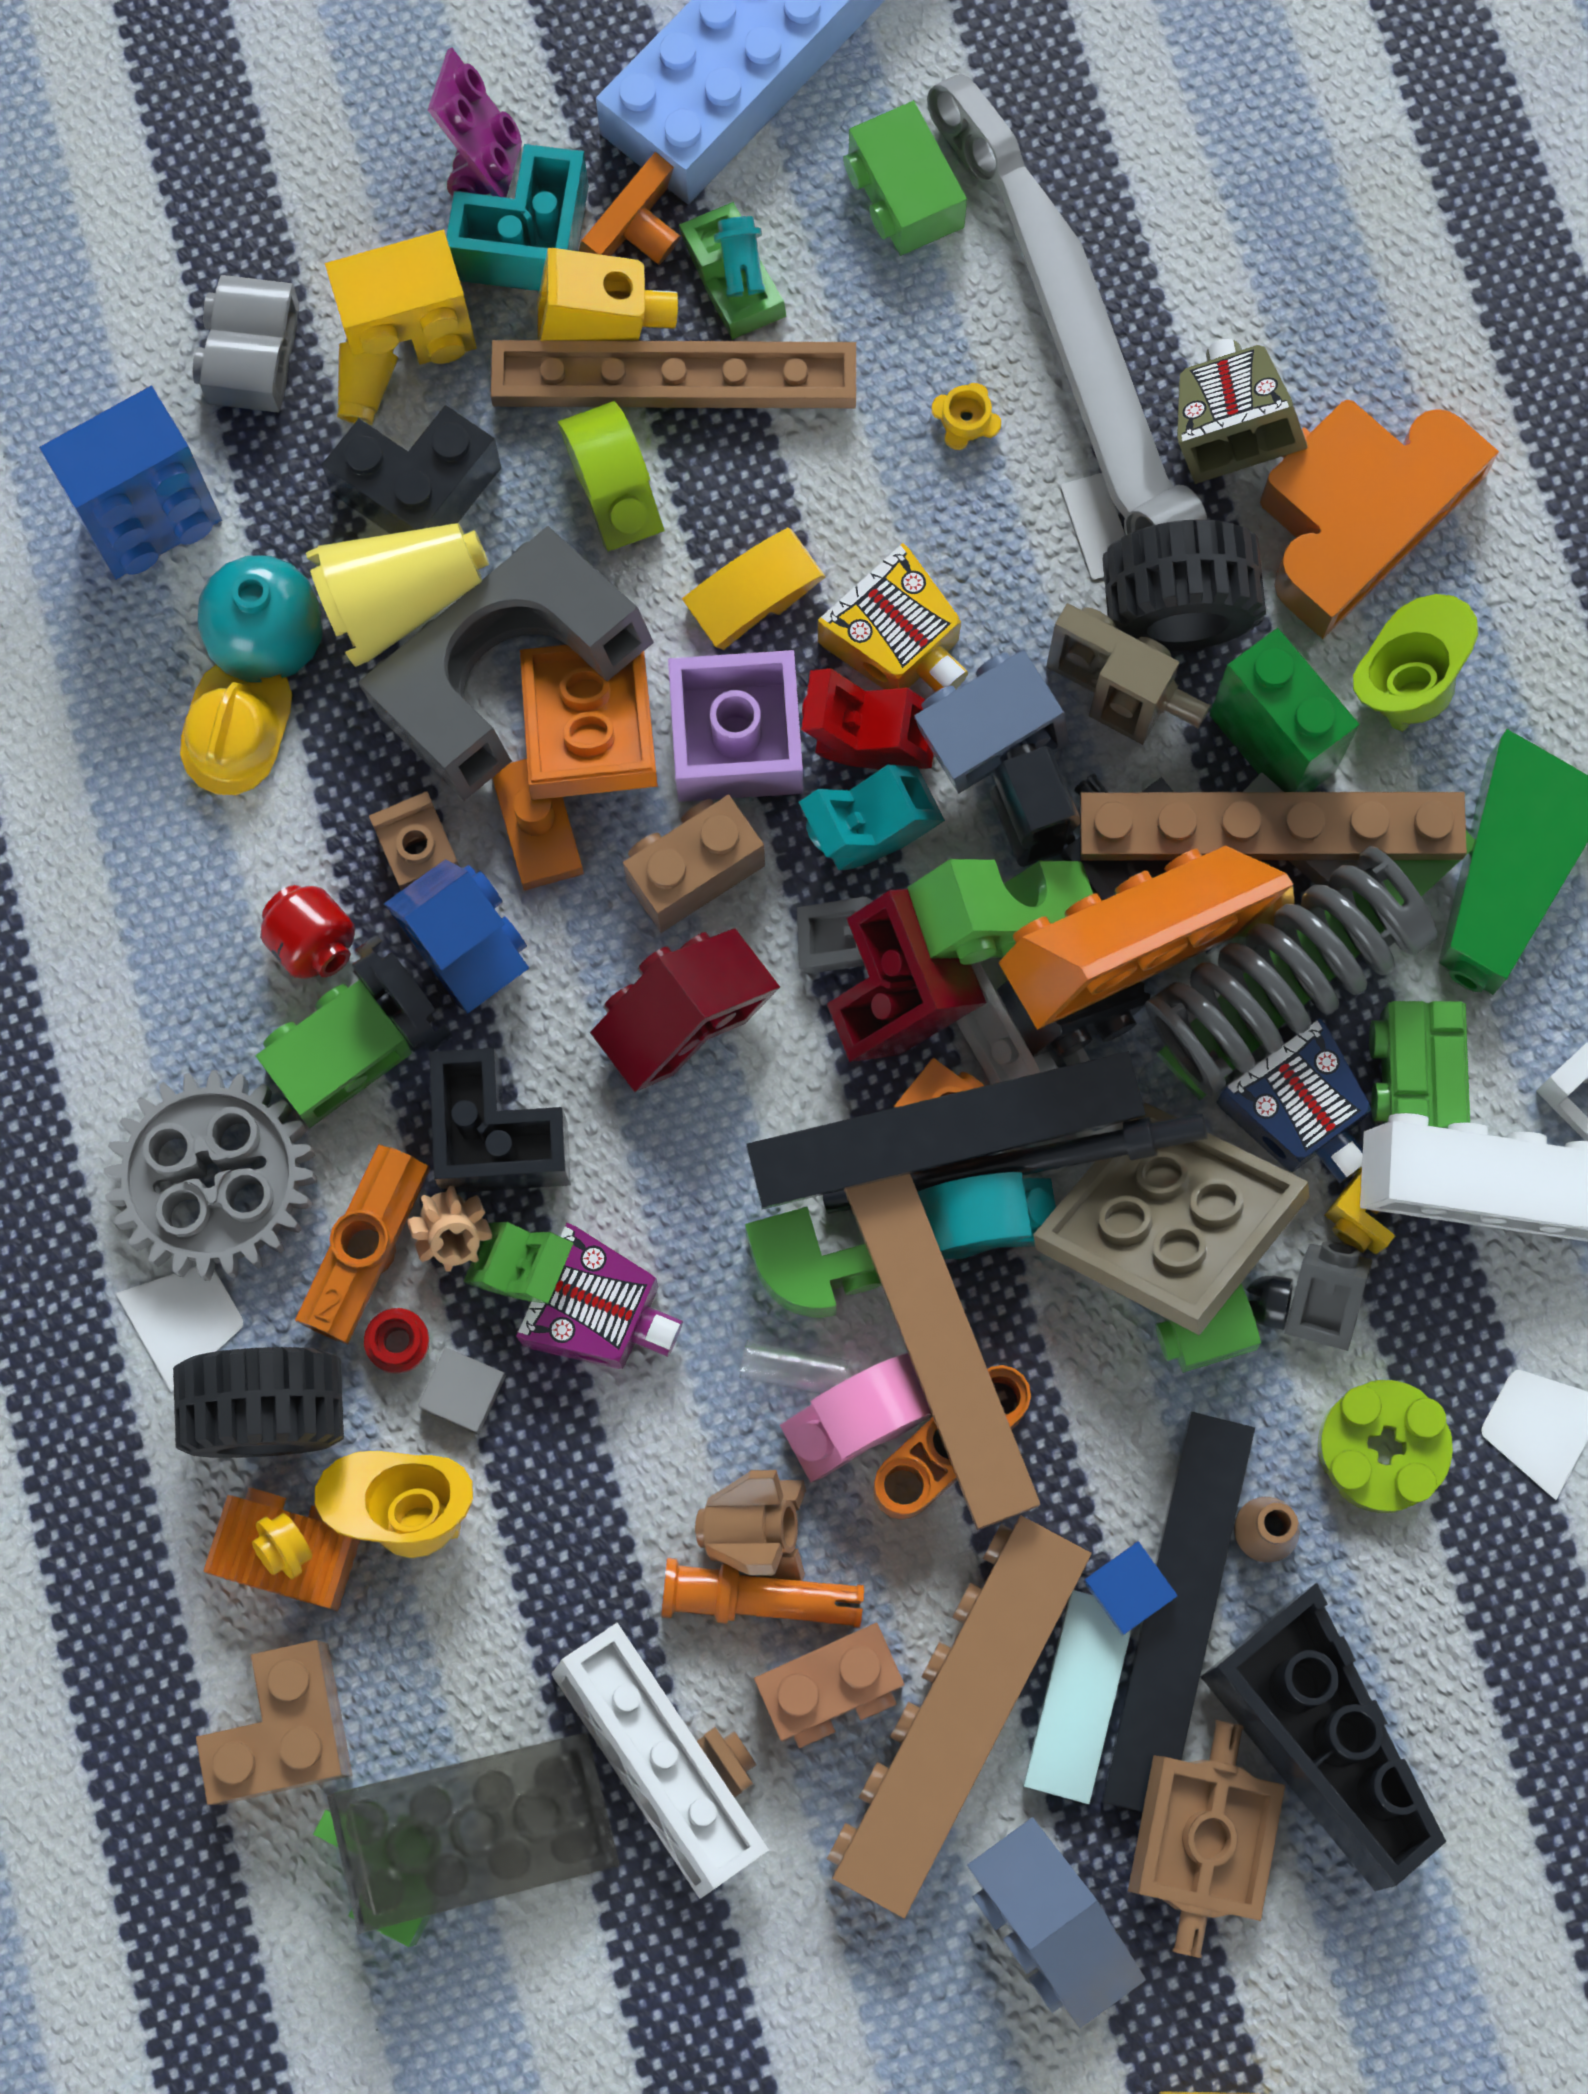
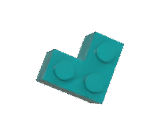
M524 144L515 199L454 191L446 238L459 281L539 291L548 248L578 251L589 188L584 151Z

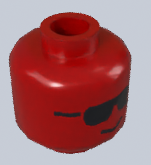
M288 886L275 894L265 905L262 911L263 922L261 924L260 938L267 949L291 976L309 979L320 975L323 978H327L339 972L347 964L351 956L349 949L354 941L355 926L347 914L323 888L317 886Z

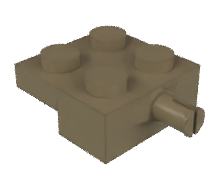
M1069 603L1066 604L1054 626L1046 668L1094 692L1089 717L1143 745L1161 713L1167 711L1199 729L1211 706L1178 689L1179 685L1175 683L1174 679L1180 662L1171 658L1170 651L1161 643L1148 637L1133 638L1116 629L1114 622L1107 615L1096 609L1084 607L1080 610Z

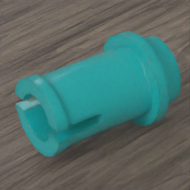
M740 216L718 221L719 233L713 236L714 242L721 243L727 297L743 296L742 292H744L741 270L745 271L748 295L766 291L762 280L757 237L762 236V229L755 227L754 217Z

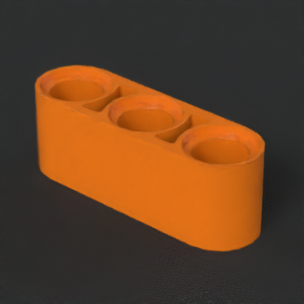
M1004 1365L993 1366L987 1369L992 1382L1008 1385L1013 1389L1017 1397L1016 1409L1009 1414H1005L1012 1430L1023 1418L1029 1407L1031 1399L1030 1386L1024 1375L1015 1368ZM933 1417L887 1458L876 1473L873 1486L874 1499L880 1510L889 1517L900 1520L914 1518L957 1481L950 1460L938 1454L934 1447L933 1436L938 1429ZM895 1471H909L916 1475L921 1482L922 1493L911 1504L895 1503L885 1492L884 1482Z

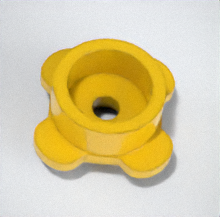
M970 383L958 386L947 395L937 396L932 403V415L941 420L946 431L944 441L952 449L962 450L967 447L971 440L982 436L993 438L1000 432L1001 418L999 415L992 413V404L988 396V390L982 384ZM969 412L972 418L965 421L961 418V414Z

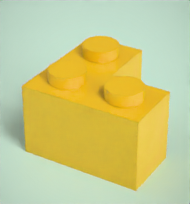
M444 229L325 263L342 325L353 356L364 352L368 354H382L394 349L400 342L412 339L419 365L429 362L436 364L450 363L461 358L465 352L477 349L464 294Z

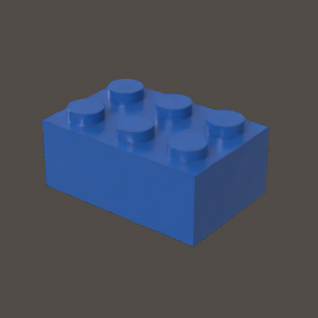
M152 385L39 447L115 580L126 574L135 575L146 571L157 562L161 554L179 544L189 545L203 539L210 533L213 525L222 521L187 442Z

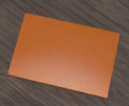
M568 645L521 649L525 737L531 800L658 787L645 651L609 681H606Z

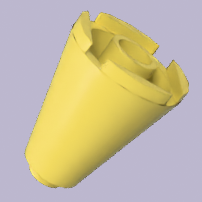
M459 523L320 545L306 552L307 559L318 566L311 569L310 572L336 636L348 633L353 647L356 646L345 651L355 667L371 661L480 584L482 577L479 569L489 565L476 531L473 530L464 534Z

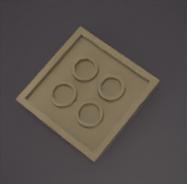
M1146 1102L1143 1104L1145 1115L1142 1118L1150 1117L1152 1123L1177 1118ZM1207 1133L1208 1139L1159 1148L1157 1149V1156L1131 1161L1129 1155L1095 1161L1033 1234L1037 1251L1200 1335L1309 1199L1308 1181Z

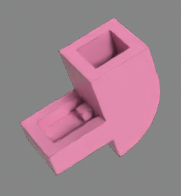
M908 1353L874 1365L832 1387L811 1400L810 1406L780 1424V1427L811 1483L826 1477L868 1449L901 1436L931 1417L932 1414Z

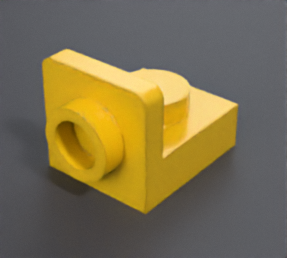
M1360 1169L1324 1216L1336 1224L1332 1231L1342 1242L1355 1247L1361 1253L1368 1248L1374 1254H1377L1390 1244L1395 1235L1365 1212L1366 1209L1360 1208L1362 1169ZM1370 1210V1211H1372L1375 1215L1379 1212V1211H1375V1210Z

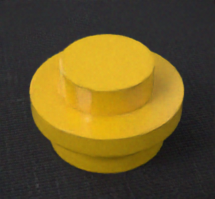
M285 1513L280 1514L273 1520L264 1517L257 1521L256 1528L259 1537L252 1541V1545L266 1569L272 1575L282 1570L290 1579L302 1573L301 1565L312 1559V1553L297 1526Z

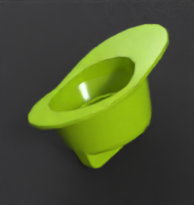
M1432 594L1416 598L1400 607L1386 622L1353 674V691L1360 702L1375 711H1379L1388 718L1394 729L1401 732L1405 731L1410 724L1424 723L1436 718L1446 710L1455 694L1456 677L1472 653L1479 635L1478 620L1469 604L1452 595Z

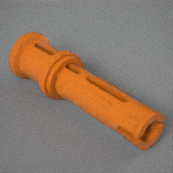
M667 1557L661 1617L671 1618L675 1612L706 1614L715 1616L717 1623L727 1624L728 1621H734L735 1614L849 1625L853 1626V1628H860L863 1609L839 1607L835 1605V1602L861 1604L864 1600V1585L857 1584V1586L746 1576L739 1575V1570L725 1563L719 1569L687 1567L679 1565L677 1558Z

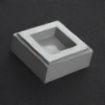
M445 1347L418 1407L423 1411L479 1435L506 1375L502 1371Z

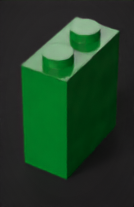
M1278 627L1227 665L1209 714L1258 774L1262 772L1284 792H1311L1335 774L1360 725Z

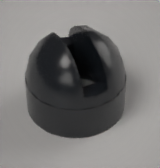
M1275 1275L1262 1276L1247 1286L1246 1291L1261 1296L1260 1301H1249L1256 1323L1265 1327L1285 1329L1292 1297L1293 1279Z

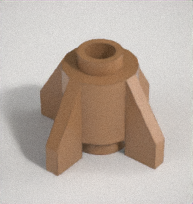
M751 1470L722 1490L711 1495L707 1500L705 1508L699 1509L696 1516L695 1535L699 1547L706 1548L707 1555L711 1561L723 1562L747 1575L803 1581L805 1572L799 1550L795 1546L798 1535L796 1511H799L806 1492L804 1480H779L777 1470Z

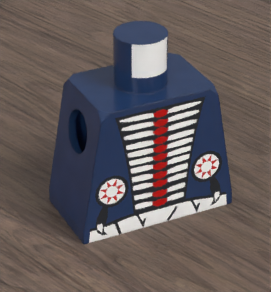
M1321 1018L1314 1022L1310 1029L1304 1033H1299L1277 1052L1269 1055L1251 1070L1225 1087L1216 1101L1222 1111L1290 1172L1296 1171L1316 1155L1319 1156L1340 1184L1362 1169L1363 1150L1349 1131L1363 1121L1371 1111V1108L1328 1027Z

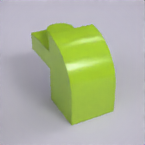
M612 401L557 421L576 478L585 490L603 546L607 552L664 532L665 529L649 484L651 479L630 424L618 404Z

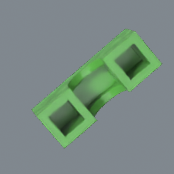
M949 859L907 887L930 958H959L960 963L964 965L978 963L988 958H1003L1016 944L1012 936L1020 928L1044 916L1048 918L1051 924L1066 917L1064 912L1070 906L1093 894L1083 863L1078 861H1038L1003 884L995 860Z

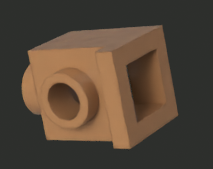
M427 791L369 815L401 891L445 859L459 866ZM423 840L427 841V847L419 854H410L405 851L406 847Z

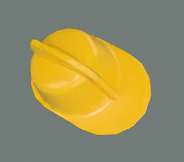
M216 664L204 673L195 689L188 714L185 718L180 746V756L185 771L199 787L216 795H239L254 789L269 776L277 759L291 713L292 692L287 677L282 679L281 674L271 678H261L262 682H246L226 674Z
M386 1451L355 1452L337 1459L326 1468L315 1486V1508L323 1523L340 1535L358 1540L380 1542L384 1548L395 1555L408 1558L428 1556L442 1549L451 1539L458 1538L461 1529L460 1522L466 1517L473 1502V1482L465 1468L450 1458L433 1455H412Z

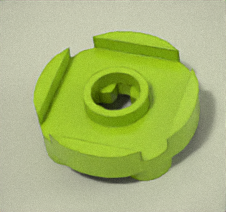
M1394 1380L1370 1381L1347 1391L1327 1411L1320 1426L1317 1443L1320 1464L1324 1473H1328L1332 1484L1340 1490L1338 1493L1352 1505L1375 1513L1399 1512L1429 1499L1447 1476L1453 1453L1451 1431L1446 1423V1414L1443 1407L1437 1401L1428 1398L1416 1387ZM1383 1428L1394 1432V1440L1402 1444V1453L1391 1456L1389 1464L1379 1463L1378 1451L1368 1448L1369 1437H1379Z

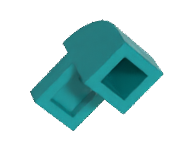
M886 765L849 791L817 789L799 801L808 820L806 829L810 839L819 850L824 852L826 857H832L838 871L857 868L909 845L945 821L919 768L916 766Z
M1022 1172L996 1173L963 1178L917 1192L943 1259H964L997 1247H1036L1033 1234L1056 1208L1051 1178H1022Z

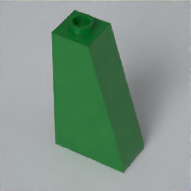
M1509 729L1505 730L1487 759L1469 833L1475 840L1472 851L1464 857L1438 962L1450 970L1449 976L1460 986L1478 993L1485 990L1492 995L1507 980L1588 843V775Z

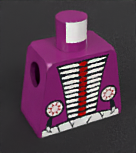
M566 1222L560 1237L573 1242V1246L549 1303L531 1302L517 1333L520 1343L533 1350L616 1369L624 1368L634 1344L669 1357L681 1331L683 1321L651 1308L659 1287L657 1279L583 1230Z

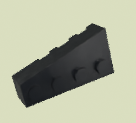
M1315 1583L1293 1598L1200 1677L1237 1723L1244 1726L1245 1733L1373 1890L1378 1891L1397 1886L1447 1841L1406 1760L1400 1758L1384 1726L1388 1723L1376 1699L1371 1700L1353 1664L1356 1659L1344 1635L1339 1636L1325 1608L1328 1603L1318 1583Z

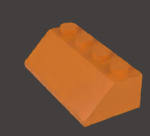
M1226 845L1203 856L1198 849H1192L1168 863L1164 868L1166 872L1152 878L1148 871L1141 872L1120 884L1115 889L1116 895L1102 901L1099 895L1095 893L1070 906L1064 912L1066 917L1051 924L1048 918L1044 916L1028 923L1013 934L1012 937L1016 944L998 963L1038 1030L1237 937L1293 885L1287 873Z

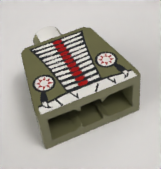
M1222 339L1209 346L1206 351V362L1185 368L1180 374L1177 438L1195 484L1308 448L1292 399L1264 346L1255 345L1242 350L1241 345L1237 341Z

